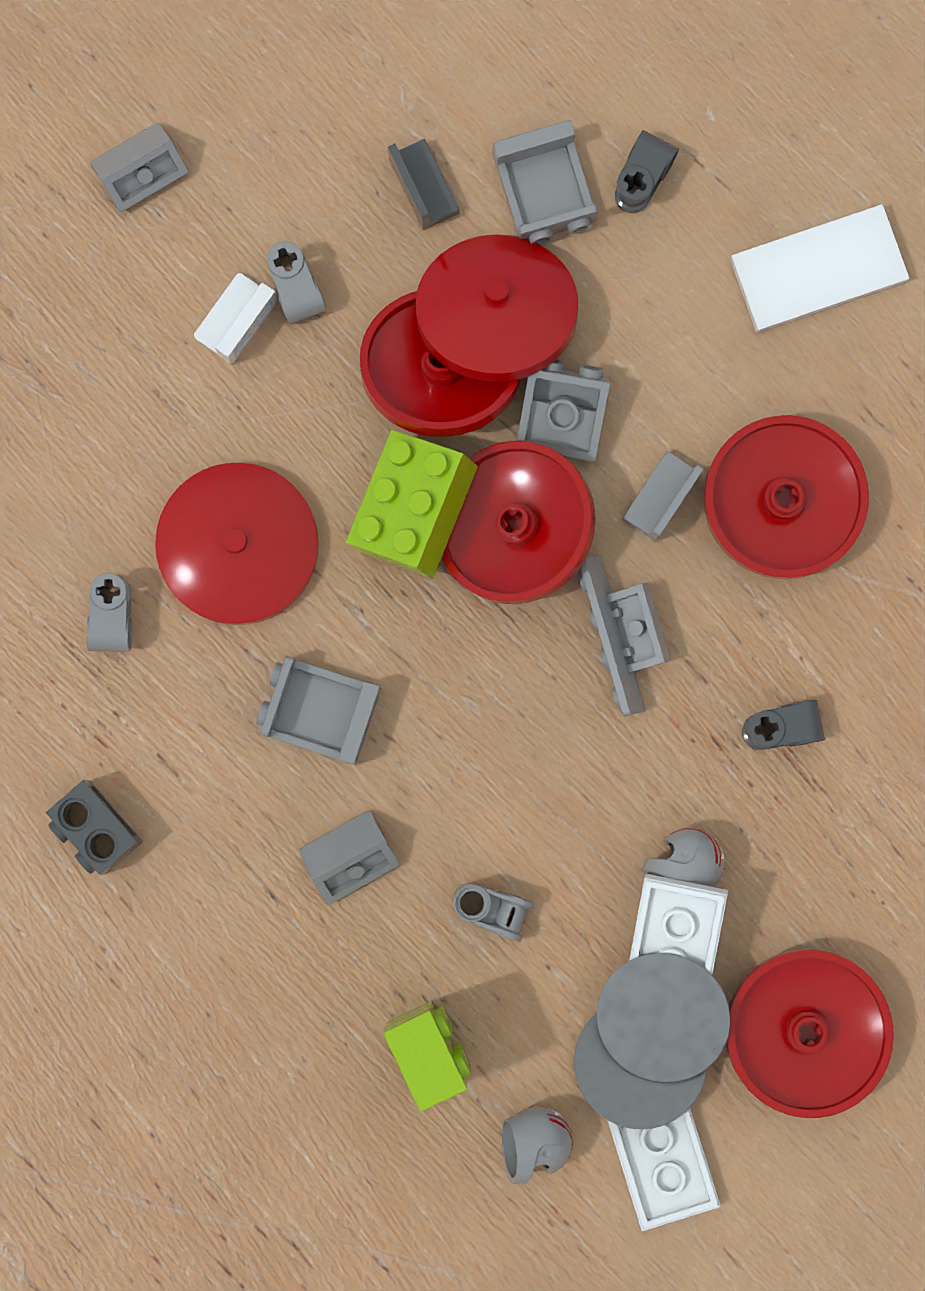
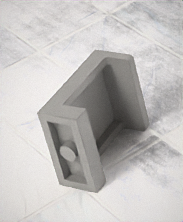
M571 120L493 142L492 155L517 236L520 239L529 240L530 244L537 243L540 245L554 238L553 234L568 230L569 234L581 233L592 227L591 223L597 221L598 209L596 204L592 202L574 144L575 133Z
M289 656L285 657L283 664L277 662L269 683L270 686L275 687L271 702L264 701L262 703L256 724L262 726L260 734L356 766L381 691L380 686L340 675L295 660Z

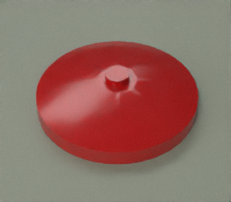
M511 235L478 236L448 248L427 268L419 283L416 294L418 330L428 350L439 362L452 371L481 381L506 382L518 380L545 369L567 348L577 325L578 294L574 280L566 266L556 255L537 243L530 244V241L527 239H520V237Z
M417 291L394 300L382 309L370 323L363 337L360 348V371L367 396L374 407L386 419L402 429L419 435L451 437L482 428L496 419L508 407L517 393L521 379L506 382L472 379L447 368L431 354L418 330L416 320Z
M792 415L763 418L737 431L725 442L713 459L704 486L706 519L710 531L721 549L743 568L755 574L774 579L807 577L837 562L850 550L859 537L865 524L869 506V489L866 474L860 459L850 444L830 427L806 417Z
M507 441L488 446L476 452L469 459L478 468L441 559L450 574L463 587L487 600L503 604H522L547 597L563 587L577 573L591 548L596 517L590 489L584 477L570 461L560 453L542 444L529 441Z
M225 463L209 467L194 474L171 495L164 506L157 525L155 540L156 558L168 588L188 609L201 617L222 624H253L281 613L302 594L312 577L317 562L318 533L314 517L307 502L288 480L272 470L255 464Z
M799 949L780 953L754 968L738 986L730 1002V1029L726 1046L731 1064L745 1087L757 1099L776 1111L800 1118H822L839 1114L865 1099L878 1085L888 1067L894 1040L893 1022L888 1003L875 981L862 968L844 957L815 949Z

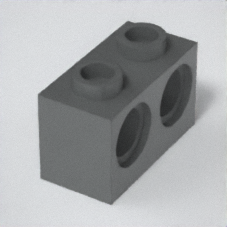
M82 780L46 812L52 820L48 824L51 831L63 843L69 839L79 851L75 858L90 874L94 871L99 875L107 874L143 842L89 780ZM76 803L83 804L88 812L87 820L79 827L72 824L69 819V810ZM104 833L112 837L115 845L114 851L108 857L100 856L95 848L97 838Z

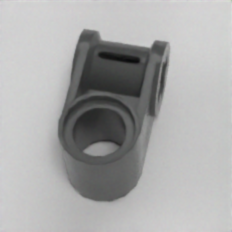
M643 130L634 143L627 162L617 180L615 201L618 207L628 213H638L644 210L660 182L668 174L679 148ZM634 185L640 187V190L637 189L634 194L627 191L628 189L631 190Z
M817 700L781 706V708L764 710L750 716L742 727L744 742L755 750H766L788 745L789 747L825 740ZM761 720L763 726H770L772 733L767 735L765 739L763 735H756L755 727L761 725Z

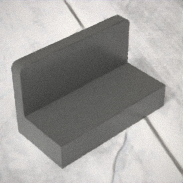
M425 138L401 150H398L396 144L388 146L391 165L423 230L459 214V208Z

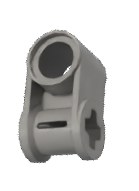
M286 241L274 245L268 253L267 262L288 324L290 325L327 311L314 277H311L300 248L294 243ZM284 256H288L293 261V269L290 271H285L284 267L281 266V258Z
M101 574L94 579L90 587L89 616L87 621L88 651L130 652L132 644L130 586L126 580L116 574ZM109 582H112L114 587L120 589V596H113L112 603H109L108 598L101 596L102 589L109 588Z
M473 883L463 884L457 888L452 899L453 908L461 919L518 942H521L522 939L520 930L527 910L532 909L534 905L533 902L503 891L497 892ZM469 891L480 893L483 900L480 910L473 914L465 913L460 907L461 897ZM514 907L509 923L506 925L511 909Z

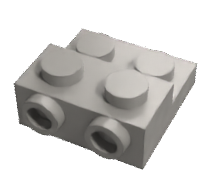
M555 360L545 369L528 376L517 441L542 444L555 450L562 456L595 462L610 387V377L603 376L604 369L596 366L580 365L579 371L563 369L564 362Z

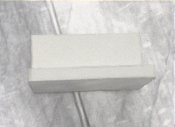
M242 273L236 274L194 333V338L233 365L278 302L276 292L263 282L257 285Z

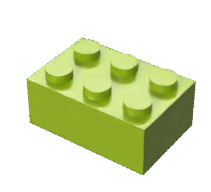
M391 429L346 543L364 555L433 579L478 466L461 452Z
M432 1000L388 1021L383 1032L420 1112L467 1090V1077L471 1076V1064L462 1045L453 1046L450 1040L453 1026L444 1007L441 1006L436 1009Z

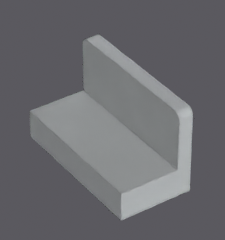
M155 123L90 163L120 213L189 173L171 139L159 123Z
M667 451L622 520L656 542L704 468L698 464L693 468Z
M370 811L364 812L299 850L312 881L328 905L400 866Z

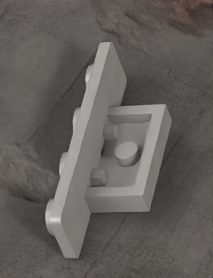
M586 557L580 567L578 577L583 590L589 596L592 607L590 609V619L593 627L600 634L603 645L601 649L603 663L612 675L614 701L617 707L622 710L624 716L644 712L645 706L635 672L671 661L648 583H642L611 593L601 557Z

